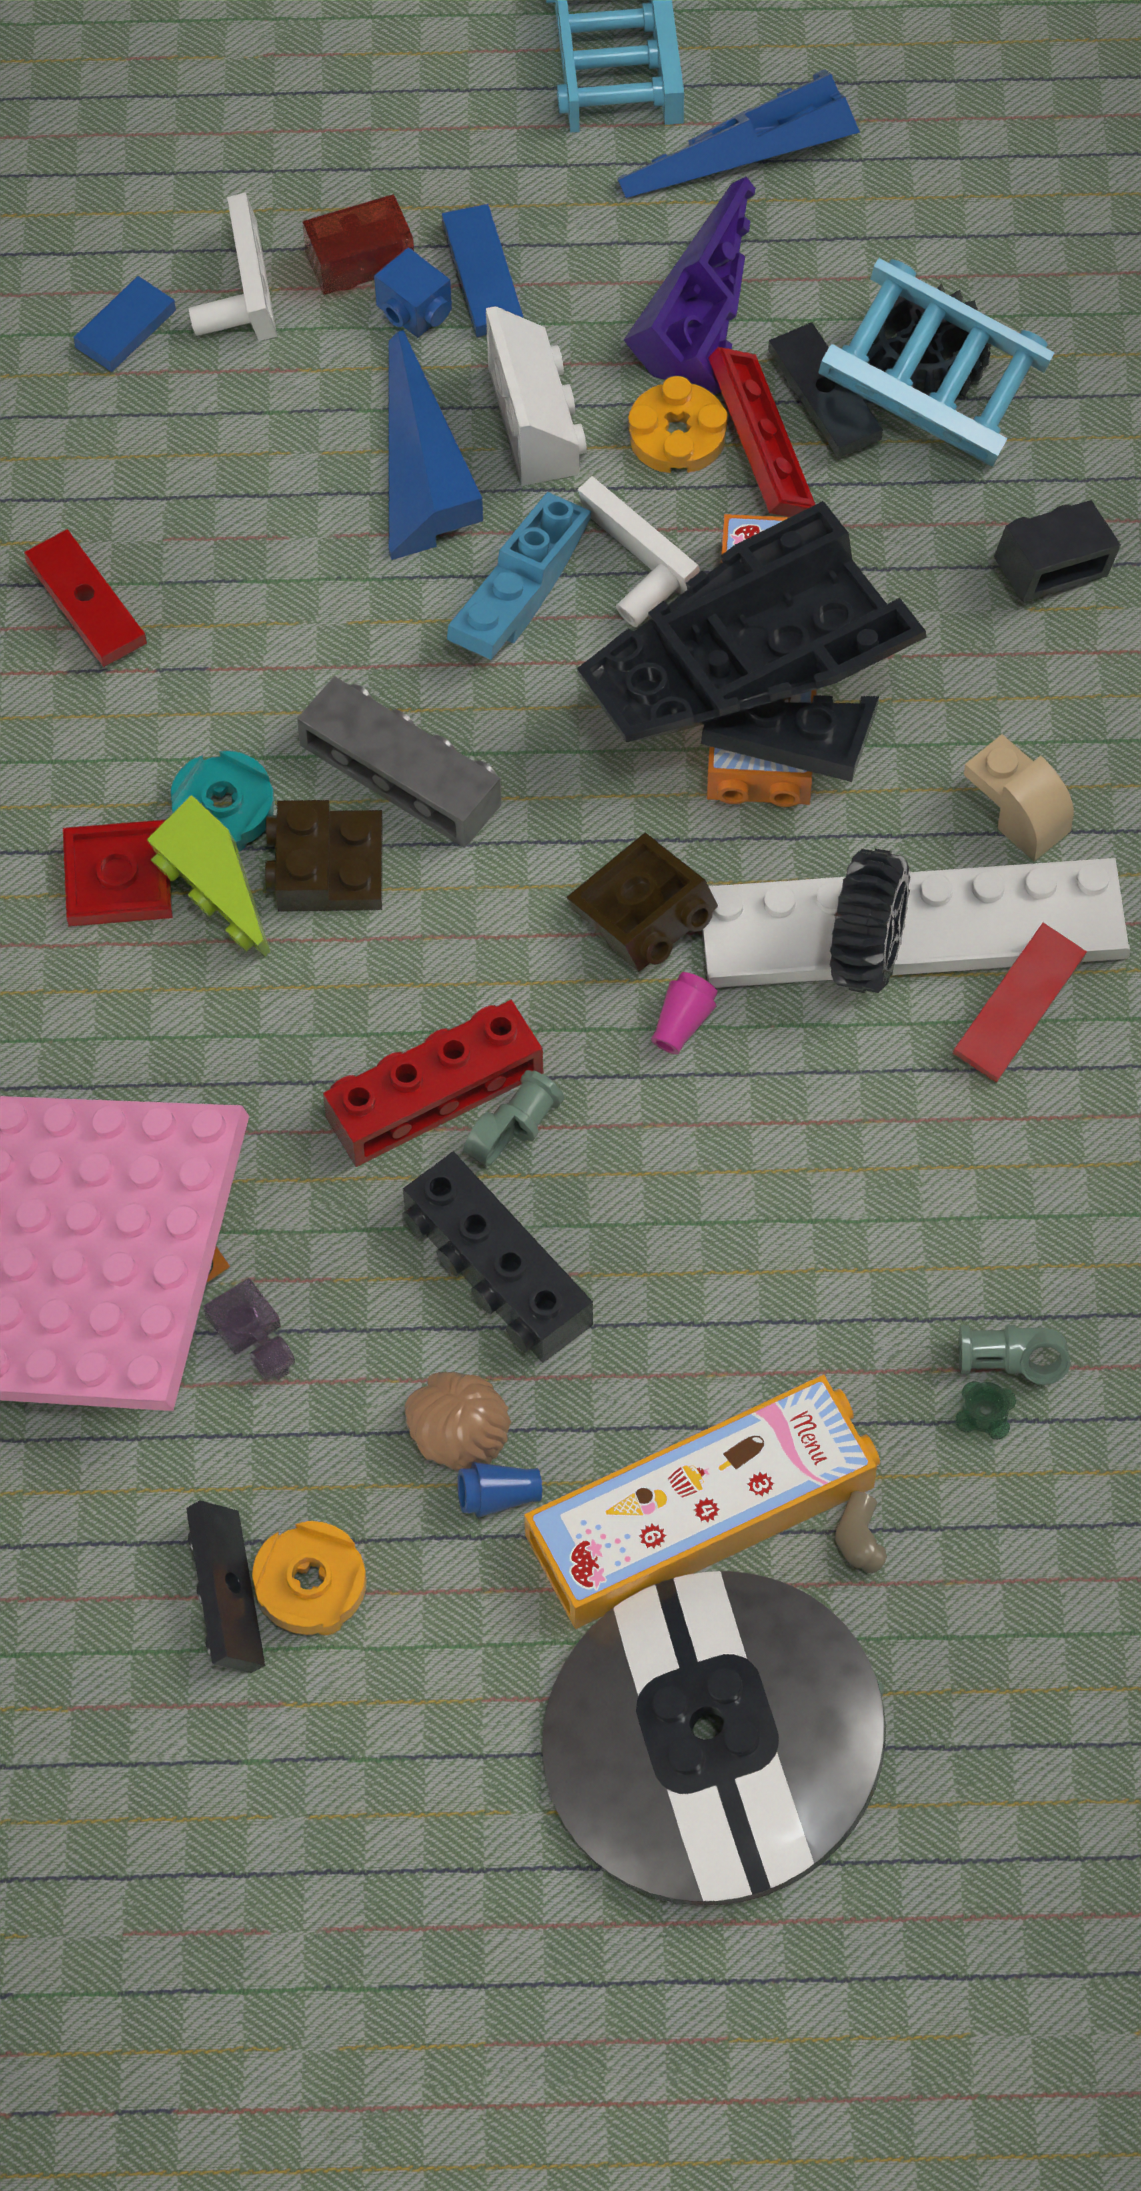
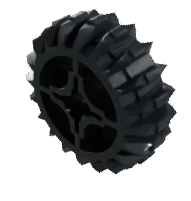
M941 283L937 289L945 293ZM960 290L949 295L978 311L975 300L963 302ZM899 295L866 355L869 358L868 364L883 372H886L887 369H893L926 309ZM943 319L910 378L913 382L911 387L928 396L931 392L937 393L958 355L957 353L953 356V352L960 351L969 332ZM986 343L958 395L965 397L970 390V385L979 384L983 371L986 370L990 362L991 352L989 350L991 349V344Z
M876 848L875 851L861 849L852 857L851 863L847 867L846 877L843 879L840 896H838L837 911L834 915L835 922L832 931L831 960L829 965L833 981L838 986L849 988L850 991L879 993L889 983V978L893 975L894 964L898 957L900 945H902L911 877L909 875L910 868L904 856L891 854L892 851Z

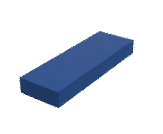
M489 204L442 213V225L476 337L487 335L486 308L496 306L523 318Z

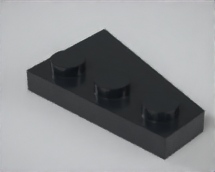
M813 695L812 703L785 702L781 699L719 721L704 724L701 744L852 782L877 712L879 696H861L860 703H833V696Z

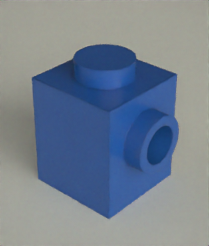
M409 247L374 275L376 306L384 312L387 319L397 327L403 326L417 338L430 327L440 325L452 310L450 279Z

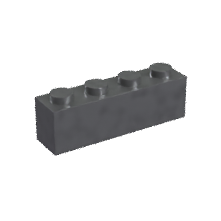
M334 676L297 718L301 747L464 848L502 805L501 778L498 777L492 767L483 761H472L456 751L455 747L446 738L440 735L432 736L415 726L411 718L397 709L391 711L376 702L367 690L357 684L349 685Z

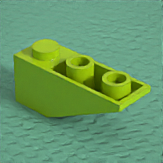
M191 795L147 839L157 853L151 861L171 881L174 882L181 876L193 888L188 894L190 899L209 917L215 911L220 913L230 923L225 932L244 951L247 952L254 946L266 957L271 951L236 842L229 830Z

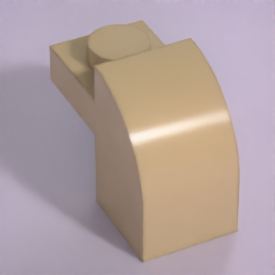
M1001 734L965 764L964 776L1000 807L998 830L1034 862L1071 832L1074 808L1070 794L1060 776L1041 755L1032 761Z

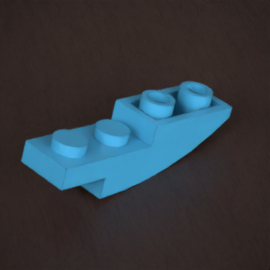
M547 492L499 550L498 565L450 622L447 640L492 660L506 641L514 644L533 619L567 565L590 520L591 511Z

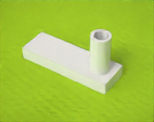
M246 193L227 197L244 294L189 307V315L196 336L251 323L258 341L277 337L257 220Z
M591 476L578 488L582 507L590 510V518L652 570L616 605L619 614L630 625L638 627L649 616L648 612L662 601H665L675 590L680 594L687 590L686 582L700 572L699 565Z

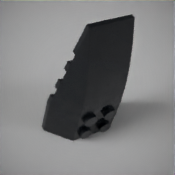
M822 501L732 546L721 555V564L708 574L700 571L686 582L687 590L670 604L662 601L648 612L649 620L635 631L629 628L579 666L577 672L627 743L719 721L771 702L836 684L927 638L926 630L901 598L887 604L852 559L849 532L827 504Z

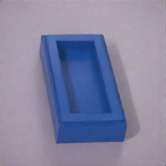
M137 276L73 337L75 348L113 372L176 311L175 300L140 276Z

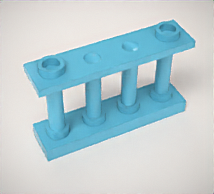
M546 0V3H555L564 84L557 85L559 114L568 113L570 133L580 132L579 107L653 101L654 106H662L665 125L684 123V87L672 0H648L649 3H642V8L576 14H569L567 0ZM644 28V32H653L654 40H647V45L573 51L571 33ZM648 64L649 69L657 68L658 77H652V82L577 87L576 70Z
M878 258L870 280L882 287L849 346L843 345L841 349L833 344L830 345L821 361L819 374L993 467L1007 441L1006 437L999 434L1001 429L998 425L1030 366L1045 373L1055 352L1048 349L1047 342L1035 333L1027 330H1022L1021 333H1018L915 277L916 272L905 263L894 259L888 263ZM900 295L926 310L894 368L883 372L868 364L869 358L866 355ZM945 319L969 332V335L937 393L931 392L928 396L911 387L913 382L910 378L939 325ZM986 343H989L1010 354L1013 358L981 416H975L972 420L956 411L957 405L954 401Z

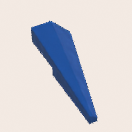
M823 69L813 74V81L796 89L787 88L777 93L776 98L754 108H749L688 140V147L668 156L667 154H661L652 159L651 164L629 174H623L617 180L625 197L628 198L860 133L846 97L838 91L832 74Z
M404 330L397 332L389 340V555L391 560L437 547L436 535L483 521L482 496Z

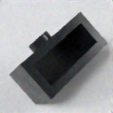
M1089 500L1072 506L1069 504L1061 505L1051 512L1032 518L1021 517L1015 519L1005 526L994 554V559L1021 601L1025 602L1108 577L1121 544L1093 501Z

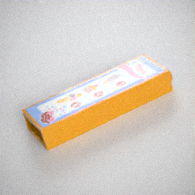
M823 1374L524 1514L525 1536L574 1628H580L603 1617L623 1600L645 1588L665 1580L694 1574L848 1501L851 1493L854 1491L865 1493L873 1489L877 1465H880V1458L870 1437L866 1434L859 1436L852 1424L851 1419L854 1418V1414L844 1392L841 1389L833 1391Z

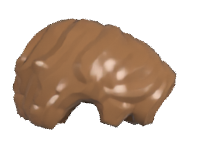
M446 1371L431 1374L428 1377V1386L415 1390L409 1395L405 1403L406 1423L410 1429V1436L417 1443L418 1449L425 1459L433 1460L438 1464H445L457 1472L462 1468H471L473 1462L490 1464L492 1459L497 1458L508 1440L507 1433L511 1424L507 1413L509 1407L494 1390L493 1385L479 1376Z

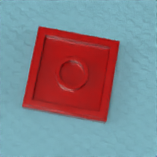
M166 820L63 828L68 927L173 918L171 880L151 861L157 853L147 840Z

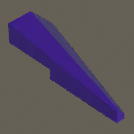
M747 176L731 183L623 339L653 377L666 380L669 377L681 376L688 379L691 384L701 386L714 395L721 392L708 357L717 347L732 349V343L726 339L729 321L737 316L745 263V256L740 253L742 237L749 232L751 223L745 217L747 199L755 195L756 189Z

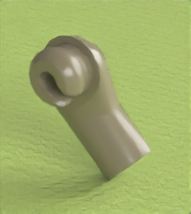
M854 1491L851 1493L835 1532L836 1544L851 1566L854 1568L861 1567L866 1573H875L883 1567L887 1558L885 1548L877 1544V1540L868 1528L877 1506V1501L864 1492Z

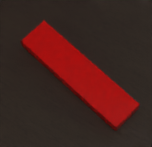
M717 347L708 358L769 514L792 517L816 505L756 354Z

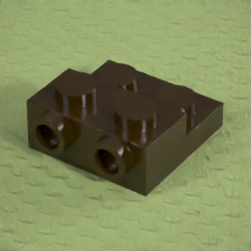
M329 800L277 801V815H268L266 817L267 847H276V860H266L265 885L266 892L276 893L278 912L382 910V810L330 811Z
M646 832L566 897L573 911L598 930L605 938L609 948L638 972L649 964L658 965L663 963L670 956L673 944L690 930L697 932L704 929L711 921L713 911L718 907L706 880Z

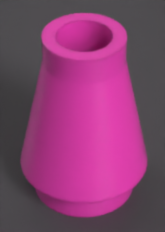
M681 972L677 980L669 982L658 1024L651 1041L660 1049L678 1055L684 1044L717 1007L714 1002L718 994L717 989L697 975Z

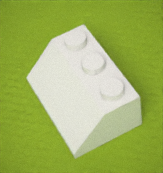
M496 306L486 308L488 369L521 486L579 475V454L587 453L586 439L581 423L573 425L570 414L575 413L570 384L562 385L559 375L564 374L559 346H550L545 327Z

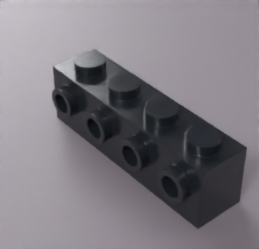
M454 1151L403 1188L405 1211L402 1213V1216L407 1226L418 1238L422 1239L427 1236L438 1248L436 1253L439 1260L453 1276H458L461 1273L472 1285V1295L488 1314L496 1312L507 1324L506 1331L509 1337L521 1351L526 1353L531 1350L544 1363L593 1325V1301Z

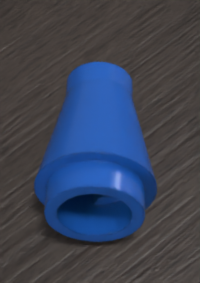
M473 1462L471 1468H462L458 1471V1498L462 1513H475L476 1517L480 1518L529 1502H540L542 1499V1480L538 1468L523 1469Z

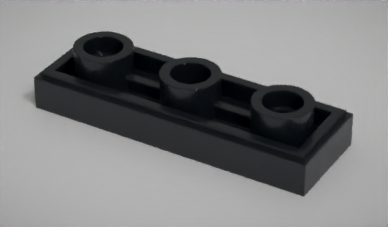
M811 322L770 339L768 351L836 456L840 458L882 440L883 429L860 395L819 374L821 361L829 347Z
M200 1500L187 1507L186 1510L190 1530L188 1542L194 1553L198 1577L197 1595L203 1607L207 1631L205 1639L206 1648L211 1656L212 1664L253 1673L266 1665L239 1511Z

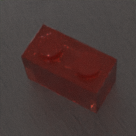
M394 194L302 221L305 253L323 295L340 290H350L357 285L373 281L375 274L408 247L414 251L412 233Z

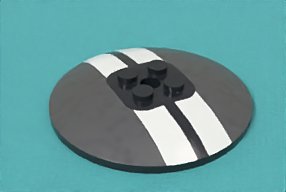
M733 1571L702 1572L665 1580L630 1596L601 1617L576 1644L561 1668L547 1704L543 1725V1764L548 1789L561 1820L581 1850L598 1867L626 1886L654 1898L688 1905H725L763 1897L791 1885L824 1863L845 1842L867 1810L876 1790L885 1753L886 1721L879 1684L868 1657L855 1636L829 1608L809 1594L773 1578ZM715 1714L724 1719L723 1729L716 1737L700 1739L694 1735V1726L702 1716Z

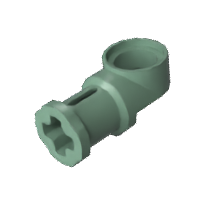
M526 1070L520 1079L521 1087L509 1103L500 1104L494 1114L490 1111L486 1112L476 1122L464 1144V1153L487 1167L498 1158L514 1136L524 1141H533L539 1133L537 1126L551 1107H559L564 1100L563 1092L551 1079L537 1071Z
M960 1325L958 1336L960 1374H969L971 1369L1005 1368L1007 1374H1024L1030 1381L1046 1385L1063 1379L1069 1371L1071 1363L1067 1341L1061 1333L1054 1329L1016 1328V1325H1007L1004 1330H971L969 1325ZM1041 1347H1051L1060 1353L1054 1363L1046 1366L1032 1363L1029 1357L1034 1350Z

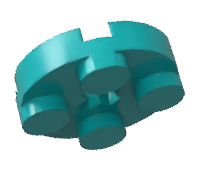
M219 751L220 757H211L203 760V755L190 760L180 769L171 786L172 814L192 795L229 830L236 842L238 851H242L248 842L255 840L265 831L266 817L274 814V791L265 768L254 758L236 751ZM227 792L233 794V804L224 808L215 807L214 802L210 799L214 795L222 798Z

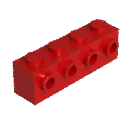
M512 999L499 1006H486L477 1011L469 1021L452 1029L444 1028L435 1031L425 1039L424 1043L404 1053H391L384 1057L376 1067L358 1076L348 1075L337 1080L329 1090L323 1092L325 1116L355 1167H358L522 1085L520 1079L526 1070L544 1074L543 1048Z

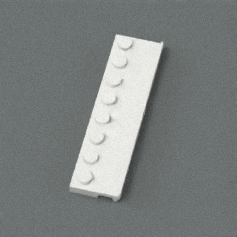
M1116 858L909 872L911 878L907 904L908 910L902 935V945H900L898 957L894 964L893 975L1012 967L1042 922L1087 951L1081 962L1129 958L1130 945L1128 944ZM845 877L709 886L718 907L713 911L709 924L702 929L707 981L715 988L833 980L829 965L831 960L830 948L832 945V931L835 922L834 915L838 906V896H840Z

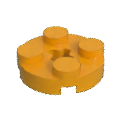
M681 376L669 377L663 384L654 386L641 394L631 407L628 416V430L632 451L645 465L659 472L671 473V468L680 469L687 467V473L699 471L713 463L724 449L727 430L726 409L719 399L707 389L691 384L688 379ZM683 422L686 424L688 431L684 433L677 429L671 433L667 430L670 423Z
M318 1521L295 1524V1529L287 1530L281 1535L277 1532L269 1537L256 1555L252 1577L259 1609L275 1625L289 1632L303 1635L317 1633L326 1636L339 1631L343 1623L354 1615L364 1598L367 1581L361 1554L355 1547V1543L343 1530L331 1524ZM311 1566L319 1568V1578L323 1580L320 1586H313L312 1589L301 1588V1582L294 1578L297 1572L306 1574Z

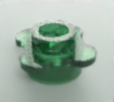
M972 1381L967 1383L962 1389V1396L965 1399L963 1410L957 1413L955 1419L957 1427L965 1433L973 1430L988 1433L995 1440L1006 1437L1010 1430V1425L1007 1422L1008 1413L1016 1405L1015 1394L1007 1388H1002L990 1382L980 1383ZM986 1406L991 1409V1412L983 1414L980 1409Z

